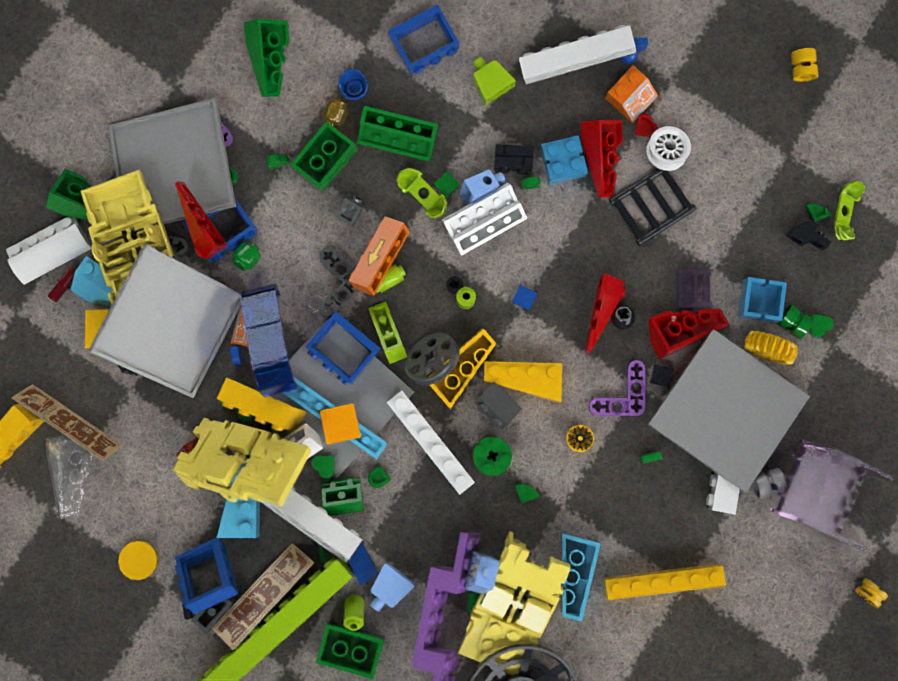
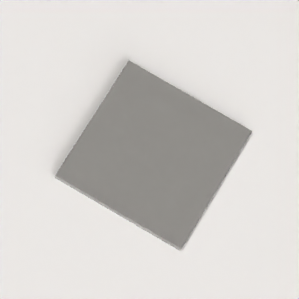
M216 98L108 125L116 177L140 170L153 200L151 203L157 205V211L161 215L163 224L186 219L175 185L178 181L185 182L206 214L236 207ZM134 227L130 228L131 232H135Z
M144 244L88 351L194 398L246 296Z
M327 318L261 392L290 404L292 407L306 411L300 427L308 424L320 435L323 449L312 456H335L333 475L338 478L363 450L350 440L327 445L322 420L282 393L291 378L294 376L336 407L353 403L357 421L376 435L395 415L387 402L401 390L408 399L415 392L376 357L352 385L349 383L343 384L337 379L339 374L334 370L330 373L322 366L324 362L321 359L315 360L307 353L309 349L306 348V345L329 320ZM338 323L316 347L349 376L352 375L370 353ZM283 429L288 434L292 433V431Z
M713 329L648 425L746 493L810 396Z

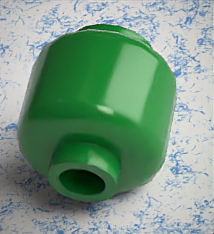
M252 242L249 244L241 243L232 254L233 264L242 271L252 270L261 258L259 247Z

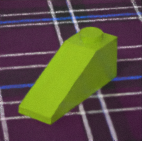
M386 301L368 308L389 363L392 364L407 358Z

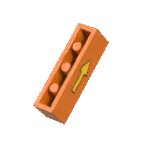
M385 216L382 222L379 223L375 235L370 239L366 251L361 255L357 267L350 275L349 282L356 290L375 296L409 234V230L403 222Z

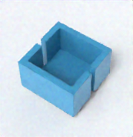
M579 135L541 144L540 152L544 166L546 165L545 172L549 185L586 176L588 171L584 155L581 156L583 151Z
M752 277L742 280L738 318L759 319V321L770 323L782 321L787 283L772 280L765 282L766 279Z

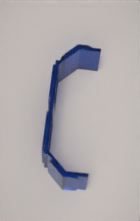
M277 284L242 291L241 306L250 360L259 392L263 397L298 389L288 360L277 297L281 296Z

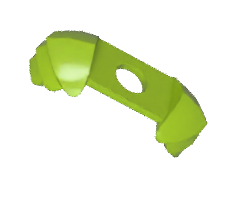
M406 168L399 172L397 177L398 186L403 193L409 191L426 208L425 215L430 218H438L446 213L447 201L443 194L439 195L421 177L422 173L420 171ZM421 188L429 190V196L426 199H422L419 196Z
M861 181L848 182L840 192L833 222L834 232L838 240L855 239L854 229L849 224L854 201H860V196L864 194L866 186ZM843 206H846L847 208L846 216H843L842 214Z

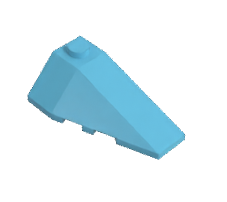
M86 256L75 271L71 291L86 301L111 307L112 304L108 293L112 292L113 289L106 285L100 264Z

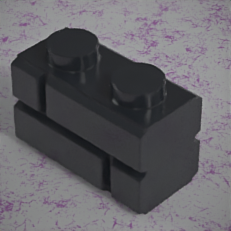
M496 144L494 170H498V173L501 172L502 174H508L509 171H517L519 175H527L533 169L534 146Z

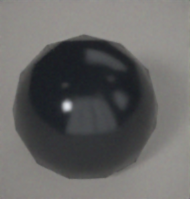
M627 306L617 307L611 315L613 325L621 330L629 329L636 319L634 311Z

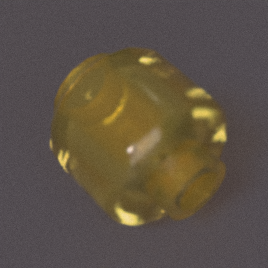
M335 98L333 101L329 100L322 112V117L333 127H336V125L342 126L349 114L347 104Z

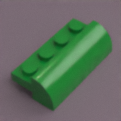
M364 106L357 144L430 162L437 138L438 124Z

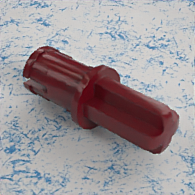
M69 266V269L61 279H57L58 283L48 294L49 299L58 302L66 290H70L69 286L73 282L75 269Z

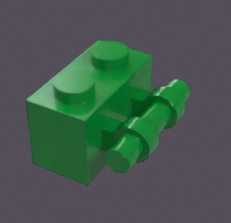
M350 476L343 480L329 479L328 482H322L323 509L328 512L327 515L334 516L364 511L360 477L353 478V476Z

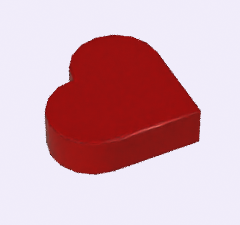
M641 114L636 122L635 135L651 137L658 129V126L652 122L648 114Z

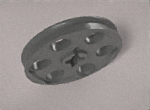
M435 333L421 339L407 355L405 361L406 374L418 385H431L439 382L457 364L459 359L458 344L450 335L445 333ZM437 341L434 346L430 347L433 342ZM451 344L449 348L444 350L446 345ZM419 353H421V356H420L419 358L415 359V357H416ZM450 359L447 364L442 365L445 360ZM420 368L416 374H413L416 369ZM434 371L433 375L427 377L430 372Z

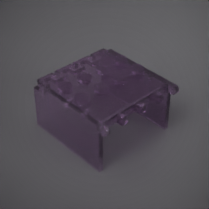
M800 438L798 442L802 444V448L798 456H792V459L796 460L791 474L785 473L784 477L789 480L784 492L778 491L777 493L781 497L777 509L771 508L770 511L829 539L866 551V547L841 536L845 528L841 522L847 523L852 510L848 505L849 503L854 505L859 490L855 487L856 485L861 487L866 474L894 481L895 477L834 447L808 442Z

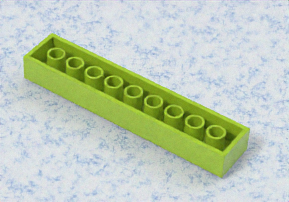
M333 557L323 566L325 568L323 572L319 569L308 579L311 582L308 586L304 583L293 593L295 595L293 599L290 596L279 606L281 609L279 612L275 609L263 620L266 624L260 623L249 633V639L246 636L235 648V652L231 649L218 661L220 665L214 664L203 674L205 679L201 676L197 681H239L355 575L352 568L339 558Z

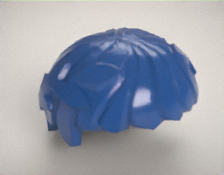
M345 70L338 80L339 90L345 99L358 101L367 93L368 82L364 74L359 70Z

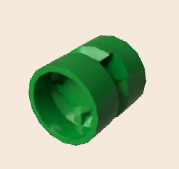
M790 304L783 312L782 321L778 322L777 325L785 330L790 329L792 335L801 339L810 330L815 319L806 313L801 314L799 308Z

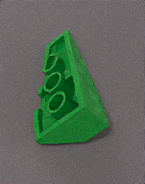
M265 19L244 22L245 42L261 96L279 97L283 78L280 69L281 64L286 61V57L283 56L284 46H288L289 43L288 22Z
M65 168L49 193L46 208L64 216L88 221L87 210L80 191L92 186L87 183L88 180Z

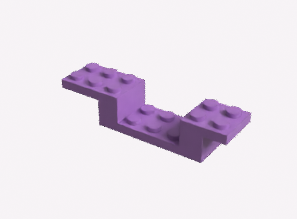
M460 533L454 568L448 566L430 568L412 667L434 673L433 681H455L453 674L459 662L458 650L436 645V643L439 642L441 635L439 627L444 619L443 606L447 601L448 592L454 594L469 592L464 587L473 551L476 552L480 548V533Z

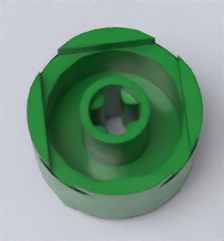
M494 436L486 437L476 444L473 450V461L480 472L490 476L500 475L509 468L512 461V451L508 443L503 439ZM489 451L497 453L495 461H493L492 459H487V456H489Z

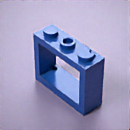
M438 4L388 30L389 38L410 75L421 73L424 71V67L430 64L432 66L438 64L441 58L453 56L459 49V41ZM437 20L450 44L411 63L399 40Z
M236 198L235 208L248 225V228L226 242L228 245L226 248L208 259L211 263L222 260L226 252L236 250L240 245L239 243L245 239L247 241L252 239L256 235L255 232L258 231ZM222 210L208 213L207 216L210 219ZM184 221V222H183V225L185 226V228L187 229V231L190 233L189 228H188V225H187V222Z
M336 311L306 345V348L309 349L307 353L315 360L321 359L324 362L322 366L330 373L334 370L339 374L337 379L345 385L347 383L352 385L381 351L375 343ZM336 323L371 351L351 376L316 348Z
M214 538L175 557L177 564L175 571L180 577L178 585L184 595L182 601L184 602V607L186 609L189 608L194 614L238 594L226 547L219 538ZM215 556L222 585L196 597L190 568Z

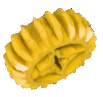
M751 331L745 339L744 348L746 351L771 362L789 365L793 364L797 357L798 347L789 340L777 335Z

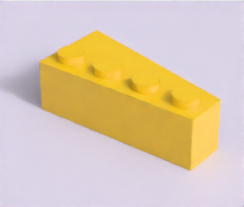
M480 329L459 348V359L454 369L445 378L430 385L450 409L496 345V342L484 329ZM450 359L445 360L442 365L447 364ZM432 371L427 377L433 375L434 371Z
M484 362L485 383L493 384L495 382L503 388L558 403L562 402V363Z
M227 377L217 397L218 400L223 402L222 406L232 410L236 407L239 409L238 413L247 417L250 414L256 416L255 421L262 424L269 422L272 424L271 428L280 432L283 429L292 432L298 429L306 414V411L292 407L290 404L274 399L267 394L258 392Z
M20 404L13 405L0 420V465L13 455V452L44 422V420Z

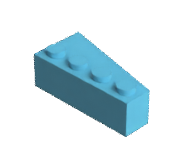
M241 464L240 469L231 481V486L233 485L242 467H245L246 464ZM250 498L247 501L238 499L237 502L226 500L217 538L259 537L260 502Z
M562 533V561L569 563L571 569L563 584V617L582 622L601 543Z

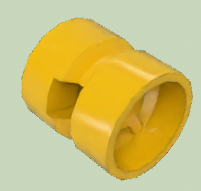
M803 48L791 53V62L795 66L792 69L794 81H810L818 77V66L814 64L817 61L816 49Z

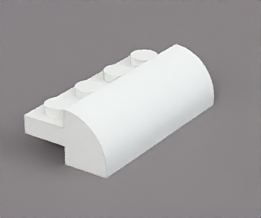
M506 183L445 217L442 221L449 237L462 256L526 220L527 216L521 203L517 200L511 185Z
M67 216L7 248L6 251L9 256L7 261L14 274L25 285L90 250L91 245L86 234L82 231L78 219Z

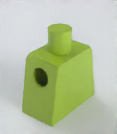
M479 57L473 62L477 69L473 74V81L485 106L515 87L516 80L496 60L487 64L483 57Z

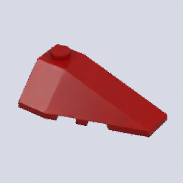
M622 120L581 122V141L598 197H613L617 177L614 165L616 162H619L620 156L616 155L617 146L622 145L623 139Z
M178 181L175 185L193 244L196 247L195 251L200 258L210 259L228 245L185 182Z
M603 274L599 278L585 353L589 354L620 299L624 298L626 287L623 286V280L608 274Z
M704 309L688 312V310L681 312L665 311L648 319L650 344L660 360L706 338L711 330L714 329L718 332L730 324L721 309Z

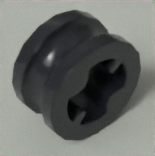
M457 276L450 277L446 283L447 290L451 294H457L463 288L462 279ZM455 280L456 283H460L458 290L449 287V284L452 285L451 281Z

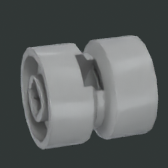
M780 468L768 470L766 474L760 472L752 483L758 499L769 497L771 493L777 495L787 491L786 481Z

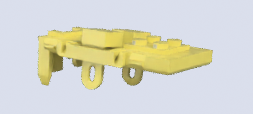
M140 170L80 191L87 210L86 215L89 224L92 225L88 228L93 243L91 244L92 253L95 259L99 261L106 285L113 289L112 292L108 293L111 304H113L138 257L137 247L141 246L142 249L143 245L147 244L172 258L174 256L161 215L157 211L158 207L155 203H151L153 200ZM134 227L135 231L144 228V230L137 232L138 239L133 240L130 228ZM122 231H127L126 236L128 241L125 239H119L104 246L100 245L104 242L123 236Z
M203 418L200 425L196 426L193 431L199 439L196 446L189 454L180 452L177 457L178 462L172 471L188 487L196 490L202 487L218 492L231 502H237L238 499L247 501L250 498L282 507L312 450L307 445L281 439L276 433L272 435L271 432L235 422L230 423L227 420L222 423ZM228 448L232 450L235 454L234 456L226 454ZM246 454L251 456L250 459L245 460ZM241 464H246L245 467H242L233 485L231 486L230 482L240 469Z

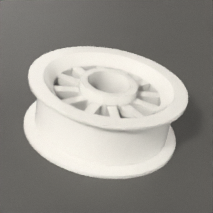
M672 126L661 127L652 134L647 144V157L658 169L665 171L676 170L685 163L689 156L691 142L686 133L679 128Z

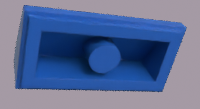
M361 541L348 560L360 585L379 575Z

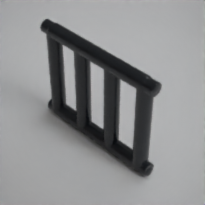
M658 168L609 199L611 205L614 204L636 236L638 246L646 243L697 209L694 204H690L669 171ZM661 174L684 207L677 214L673 212L652 181ZM644 185L648 187L669 218L660 225L637 192ZM628 195H631L653 228L646 234L642 233L621 201Z

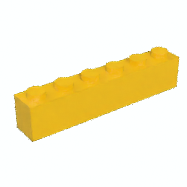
M720 564L603 577L605 597L608 600L726 586L724 568Z

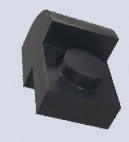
M815 222L800 223L786 235L787 238L801 247L809 242L821 251L828 248L832 242L827 239L828 237L824 233L816 232L819 224Z

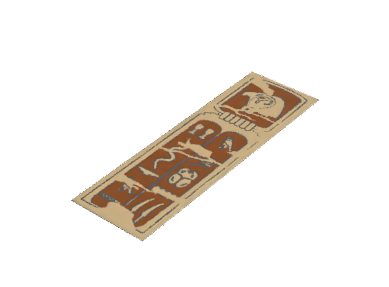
M33 384L12 397L17 403L102 461L122 447L117 441Z
M293 543L290 544L211 629L234 650L314 562Z

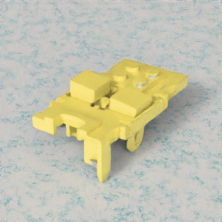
M509 531L505 540V548L500 556L501 560L494 589L487 592L485 596L484 594H479L470 613L471 620L458 648V654L482 662L495 651L507 646L517 644L537 645L538 638H541L560 599L559 594L563 593L562 583L564 584L569 574L570 564L552 556L547 568H544V565H536L534 561H526L529 549H526V545L521 543V541L513 539V532ZM520 586L522 590L517 597L514 595L513 589H517ZM526 589L530 591V598L527 601L522 599ZM509 605H514L509 616L505 615ZM517 607L523 609L519 619H514L513 615ZM525 649L507 652L496 657L494 660L500 665L509 660L522 658ZM521 664L509 666L503 669V671L510 675L518 674Z

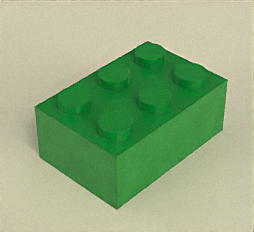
M326 121L290 166L294 172L323 193L358 149L354 142Z
M329 620L325 627L316 663L373 679L385 636L362 629L352 631L347 629L344 624Z

